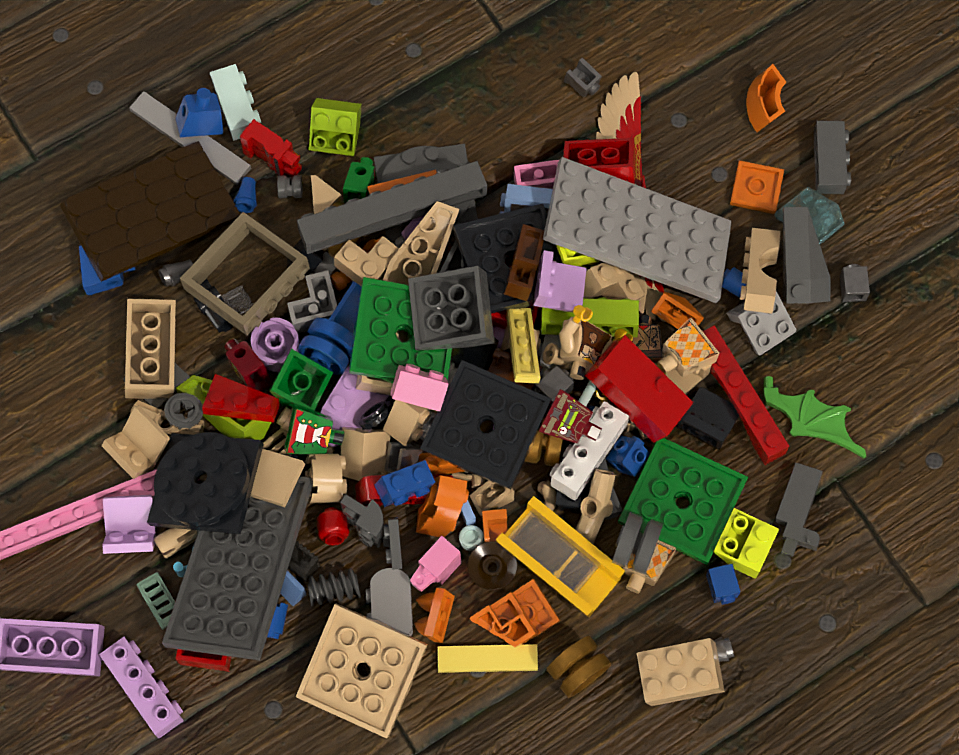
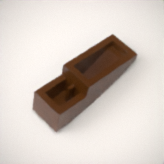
M525 224L522 225L504 295L524 301L528 300L540 260L545 230Z

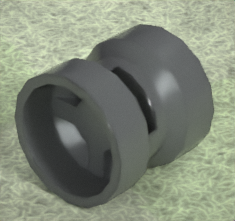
M278 175V198H287L288 196L302 198V175H294L293 177Z

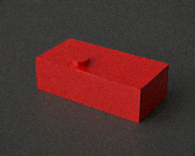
M626 335L613 341L585 375L623 413L627 414L629 419L653 443L667 437L694 403Z

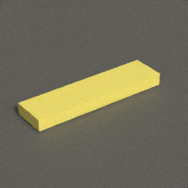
M531 308L507 309L506 318L514 381L539 383L541 377Z
M537 644L520 645L518 647H513L512 645L438 646V673L538 671Z

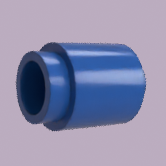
M735 267L731 270L726 269L722 288L740 298L741 287L746 286V284L742 283L743 272Z

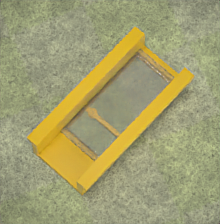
M535 496L527 503V509L505 534L501 533L496 539V542L588 617L591 616L618 584L625 572L624 569L619 565L613 564V560Z

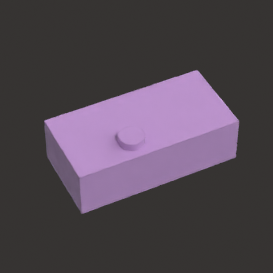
M0 618V670L100 676L102 658L99 654L103 650L105 626L99 624Z

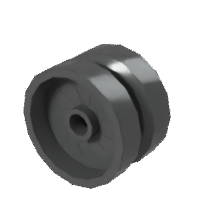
M630 511L625 526H622L615 545L617 549L612 563L625 567L628 565L631 555L635 554L632 565L633 571L645 575L664 523L651 519L648 521L645 531L641 532L643 516Z

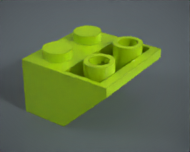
M316 98L311 108L309 150L354 156L360 128L362 104Z

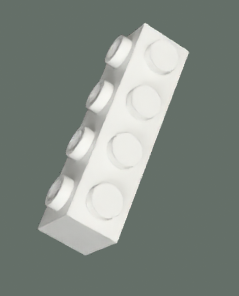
M605 401L600 408L596 406L592 411L594 414L590 422L602 428L597 440L594 441L582 435L578 444H569L563 454L565 458L562 463H556L550 472L551 486L576 501L592 478L594 469H598L628 424L629 416Z

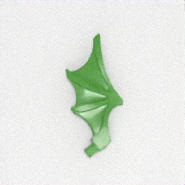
M766 376L763 378L764 388L762 392L764 403L783 412L788 417L792 427L789 432L791 436H810L838 444L862 458H866L865 449L854 443L845 427V416L847 412L851 411V408L844 405H826L814 396V390H808L804 394L795 396L781 394L778 392V388H773V377Z

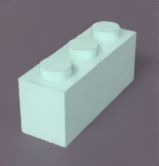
M234 64L210 72L212 83L233 141L240 139V135L253 119L261 123L258 111H253L251 104L254 103L250 90L245 91L244 85L247 84L243 71L238 72L237 66Z

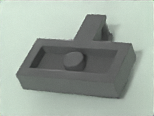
M388 517V524H383L384 547H389L386 549L387 564L392 563V570L402 569L398 517Z

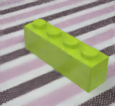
M583 298L582 306L588 307L593 312L588 322L612 335V337H614L618 329H624L627 331V334L638 337L639 300L627 298L621 300ZM542 307L541 334L559 335L563 328L564 320H568L575 315L572 312Z

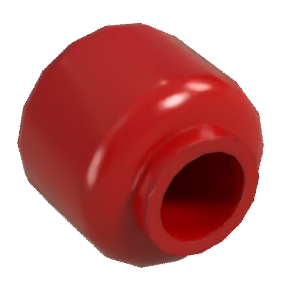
M330 507L320 513L317 517L319 539L331 546L344 542L349 536V522L343 511Z

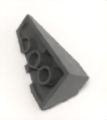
M783 207V302L787 304L830 301L831 278L808 207Z

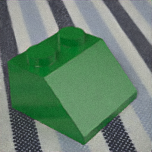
M291 349L270 392L274 397L279 398V402L284 408L288 407L291 409L293 404H299L315 410L333 372Z

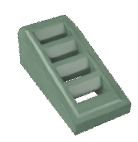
M156 572L136 585L163 630L168 626L171 615L164 619L161 618V615L174 608L175 600L159 573ZM159 583V586L146 592L147 589ZM162 591L164 592V595L155 599L154 601H151L150 598L154 597ZM167 600L170 602L159 610L155 608Z

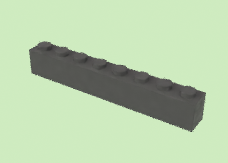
M478 161L472 163L464 162L457 168L451 170L443 169L427 178L422 176L405 185L397 184L384 192L376 191L362 199H351L346 204L338 207L330 206L316 214H305L297 220L298 231L307 254L425 216L436 201L449 206H455L486 196L487 183Z

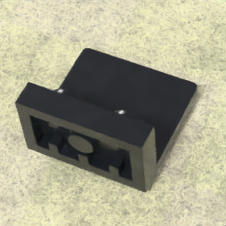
M700 387L692 400L694 403L680 419L677 427L720 450L739 414L731 402Z

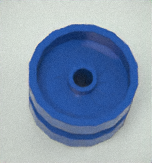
M315 318L307 331L309 335L304 336L297 350L300 354L332 371L333 374L342 375L350 362L348 357H351L354 334L334 321L325 318Z

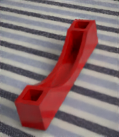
M714 325L703 331L719 352L717 361L711 364L710 373L716 378L734 405L764 465H767L785 455L789 444Z

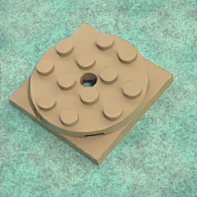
M336 603L296 697L382 737L388 738L403 702L410 691L414 676L428 644L399 632L383 622L370 619ZM359 663H367L370 667V674L368 676H361L358 673L357 667Z

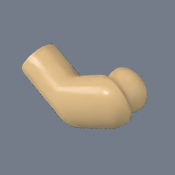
M542 481L538 484V492L544 497L545 501L543 504L553 511L556 506V489L551 486V482Z

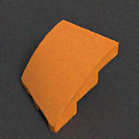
M532 579L516 591L510 592L497 602L486 606L470 617L472 622L503 639L513 647L524 644L561 621L535 579Z

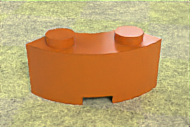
M774 64L758 75L748 89L746 99L749 121L756 132H759L785 112L781 104L780 93L786 81Z
M440 475L434 478L435 483L429 488L430 492L427 494L423 505L418 509L416 533L445 537L449 532H453L463 503H466L468 500L469 491L466 489V480Z

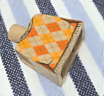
M690 318L664 343L662 352L665 357L658 361L657 365L664 374L675 368L680 376L684 377L715 363L719 352L694 320Z
M658 540L645 575L633 571L632 565L636 555L632 554L628 565L623 567L625 570L624 574L631 576L626 588L634 593H640L644 583L654 586L673 558L676 548Z

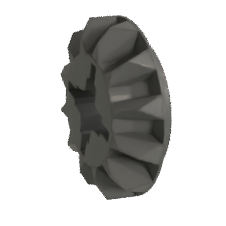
M188 393L176 394L169 398L165 404V418L169 421L170 426L174 425L179 430L182 428L190 430L192 426L198 425L202 419L203 405L194 395ZM181 405L185 411H189L187 418L183 414H178L180 413Z

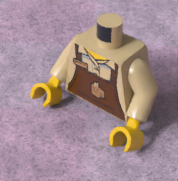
M577 305L573 309L575 316L564 320L563 328L559 333L561 343L560 357L572 365L570 377L583 380L585 372L590 370L613 341L624 335L633 341V336L627 334V331L624 329H618L614 334L615 339L611 340L612 335L588 322L593 315L592 310L588 307Z

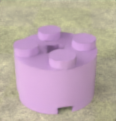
M271 318L264 323L261 322L258 328L255 327L251 335L252 350L264 363L266 370L271 372H279L289 351L293 349L298 352L297 349L300 345L299 336L294 326L282 318Z

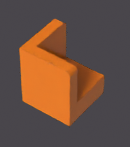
M506 509L482 511L484 543L496 542L501 533L505 534L508 531Z

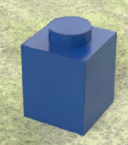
M733 564L708 569L706 577L714 603L721 601L723 605L736 601L735 598L739 596L740 588Z

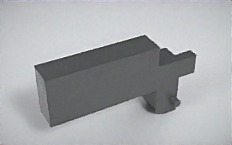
M795 463L775 522L786 526L782 538L785 542L781 553L791 557L794 556L797 545L817 551L820 540L817 532L806 529L804 526L823 471L799 463Z

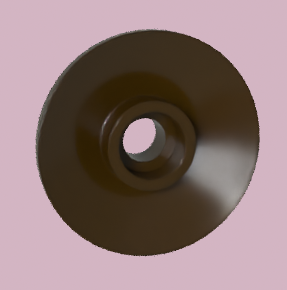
M485 542L477 546L469 557V575L473 582L483 589H502L510 584L516 575V557L498 542ZM494 564L497 566V570L491 572L488 570V566Z

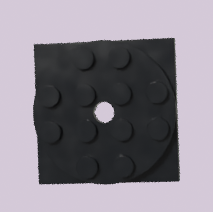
M544 204L453 226L452 230L463 259L464 268L479 266L487 273L491 314L507 309L526 308L534 304L537 270L527 301L504 295L511 267L505 264V260L514 257L523 224L545 230L548 215ZM544 240L541 255L544 250L553 252V261L562 263L556 244Z
M462 360L444 397L441 410L437 412L420 449L458 466L466 472L478 475L511 490L525 458L533 447L536 435L552 399ZM487 420L494 423V430L489 433H483L480 428L481 424Z
M213 432L194 435L171 433L166 454L162 458L155 474V495L147 523L150 526L241 535L264 446L263 442L254 439L229 438L223 434ZM207 474V479L203 483L197 484L198 479L202 475Z

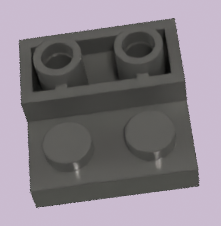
M345 495L340 502L342 511L346 515L348 522L356 526L357 534L360 536L359 540L368 547L374 545L379 549L383 543L384 519L379 505L374 500H371L368 506L365 507L353 498Z

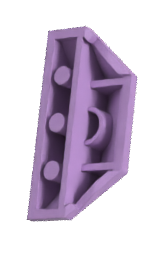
M350 365L345 369L321 410V413L332 418V429L342 430V427L361 428L359 425L361 416L373 405L381 401L386 402L389 395L357 390V375L349 373ZM328 443V445L332 448L340 446L338 444Z

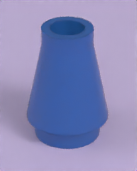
M244 177L242 179L241 186L234 199L235 207H237L239 212L251 213L257 206L256 180L251 177Z

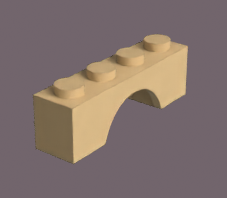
M752 228L751 237H746L745 251H749V253L744 254L743 267H747V269H743L742 283L746 284V286L741 287L740 300H744V310L773 313L777 280L766 275L761 269L776 264L780 231Z

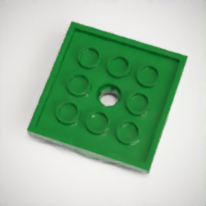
M363 277L357 319L354 326L349 373L379 378L393 383L399 365L413 364L420 367V371L429 373L430 370L441 372L448 381L452 348L418 351L415 349L409 285ZM397 331H406L409 335V340L402 343L396 336Z
M660 439L656 442L618 523L625 526L630 511L643 516L641 532L645 531L647 523L651 519L662 522L664 524L658 539L659 541L676 548V551L708 565L748 476L670 440ZM679 497H685L689 501V506L679 509L675 500Z

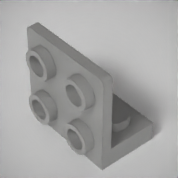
M777 291L773 313L744 310V302L727 312L730 321L741 324L757 355H762L796 332V328Z

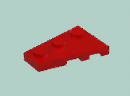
M215 374L202 410L203 414L274 423L280 403L279 398Z

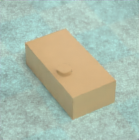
M127 299L125 398L169 399L174 396L176 300Z

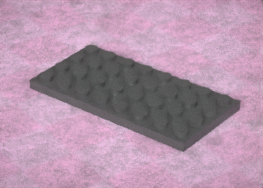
M299 477L285 507L250 496L241 535L209 531L198 532L162 641L165 647L252 660L261 659L312 490V478Z

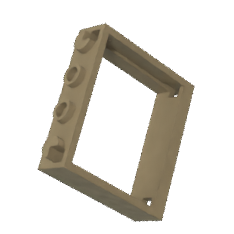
M242 212L180 277L184 290L248 336L255 327L258 328L267 314L272 313L276 309L278 302L291 293L293 286L299 280L305 278L304 274L310 267L306 256ZM252 232L293 263L242 316L200 284Z

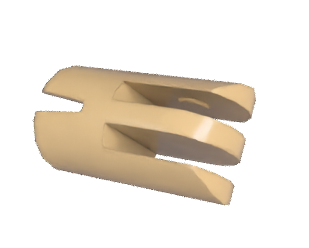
M169 528L156 536L154 542L164 558H169L195 542L199 531Z

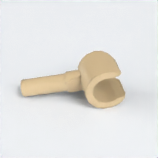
M452 473L454 478L472 481L473 489H478L485 483L484 478L475 474Z

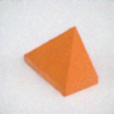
M663 292L651 310L653 314L677 329L690 318L698 326L704 319L686 298Z

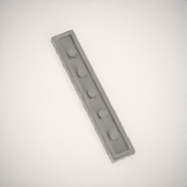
M143 91L129 107L132 113L181 147L199 141L214 170L234 184L238 185L250 171L251 165L208 135L180 138L175 121L177 114Z

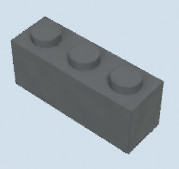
M817 121L813 130L816 194H844L846 187L850 186L851 173L847 172L850 152L846 151L849 131L845 130V121Z

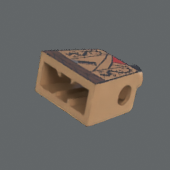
M640 315L638 337H633L632 342L658 367L657 362L664 358L659 325H651L652 318L650 316Z

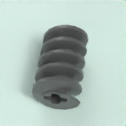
M348 568L347 576H345L342 570H339L337 578H335L332 572H329L328 580L324 578L323 574H319L317 582L313 576H309L308 590L312 607L314 606L315 599L320 606L323 605L325 597L330 604L333 603L335 595L339 602L343 601L344 594L351 600L353 592H356L357 596L361 598L357 575L352 568Z

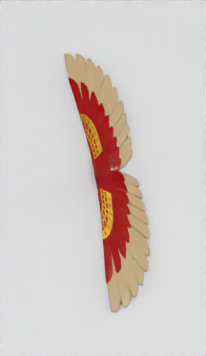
M633 72L629 80L626 75L620 79L619 87L617 83L613 85L612 95L607 93L606 106L604 104L601 105V118L598 117V127L601 133H596V139L634 138L636 151L635 184L646 188L641 162V96L638 73ZM632 273L645 293V296L639 300V312L644 314L645 311L646 315L655 321L656 315L651 310L664 292L663 284Z

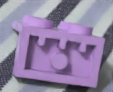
M544 250L538 264L533 306L573 313L575 306L583 305L586 268L556 263V261H553V252Z
M152 495L103 498L106 532L103 542V554L152 552L154 550L155 526H150L147 523L153 502Z

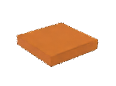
M739 160L730 205L775 214L784 169Z

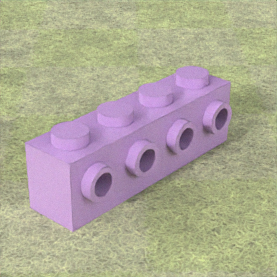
M123 637L99 655L153 733L158 738H161L184 721L180 716L183 710L176 700L170 702L166 696L169 690L162 680L156 682L152 676L155 670L148 660L142 662L138 654L141 653V650L133 640L128 642Z

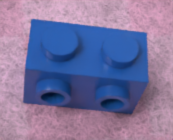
M426 460L382 476L374 486L384 507L391 504L398 506L407 502L409 497L416 495L418 498L430 492L429 488L435 483V480Z

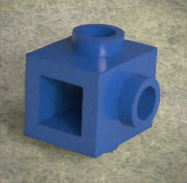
M621 435L606 460L619 473L635 477L644 465L650 452L644 447V442L635 436L630 438Z

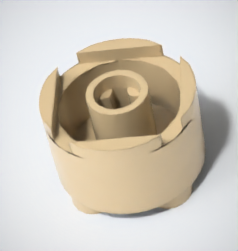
M308 454L306 464H310V469L305 471V477L312 478L313 480L308 502L335 503L342 500L343 494L347 492V481L342 479V470H345V456H339V454Z

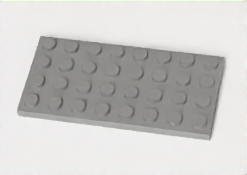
M561 157L557 165L543 240L717 303L721 297L731 220Z

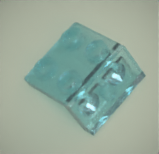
M809 187L805 188L783 206L808 207L819 244L823 243L845 225L839 205ZM783 207L775 213V217L782 222Z

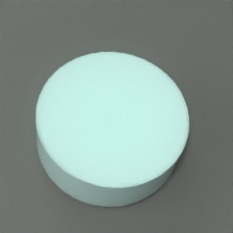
M475 525L465 526L459 534L461 546L466 550L473 551L477 546L483 544L482 530Z

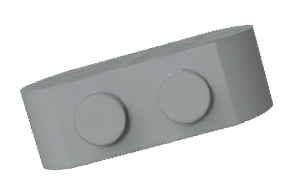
M382 569L370 580V589H366L367 604L371 603V613H367V617L383 622L399 632L412 636L413 621L410 578L399 569Z

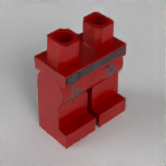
M255 119L251 121L240 135L243 154L250 159L254 155L263 159L271 169L275 170L277 175L286 173L293 177L302 169V165L299 164L300 155L293 151L292 143L287 139L283 142L280 136Z

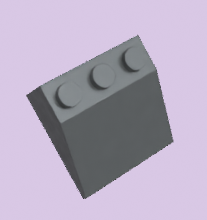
M474 266L408 279L415 349L417 351L466 348L494 343L487 273L482 268Z

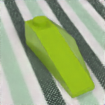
M192 375L176 387V391L178 393L194 395L203 405L212 380ZM203 414L218 431L229 438L262 440L271 422Z

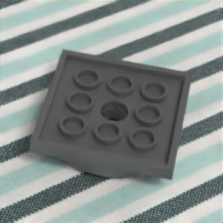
M465 144L445 147H413L401 153L374 157L377 182L379 184L432 170L437 172L443 169L451 170L464 162H468ZM474 200L452 206L459 209L454 225L478 220ZM412 220L386 228V239L393 243L398 237L402 236V231Z

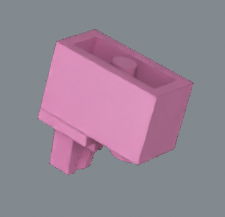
M441 536L418 561L419 567L410 579V583L421 592L432 583L439 582L442 585L461 564L460 551Z

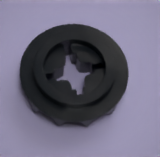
M381 401L373 405L361 416L360 427L366 430L376 427L384 419L388 418L393 404L390 401Z

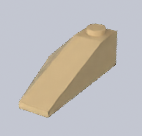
M436 201L389 261L383 281L409 285V278L436 274L459 209Z

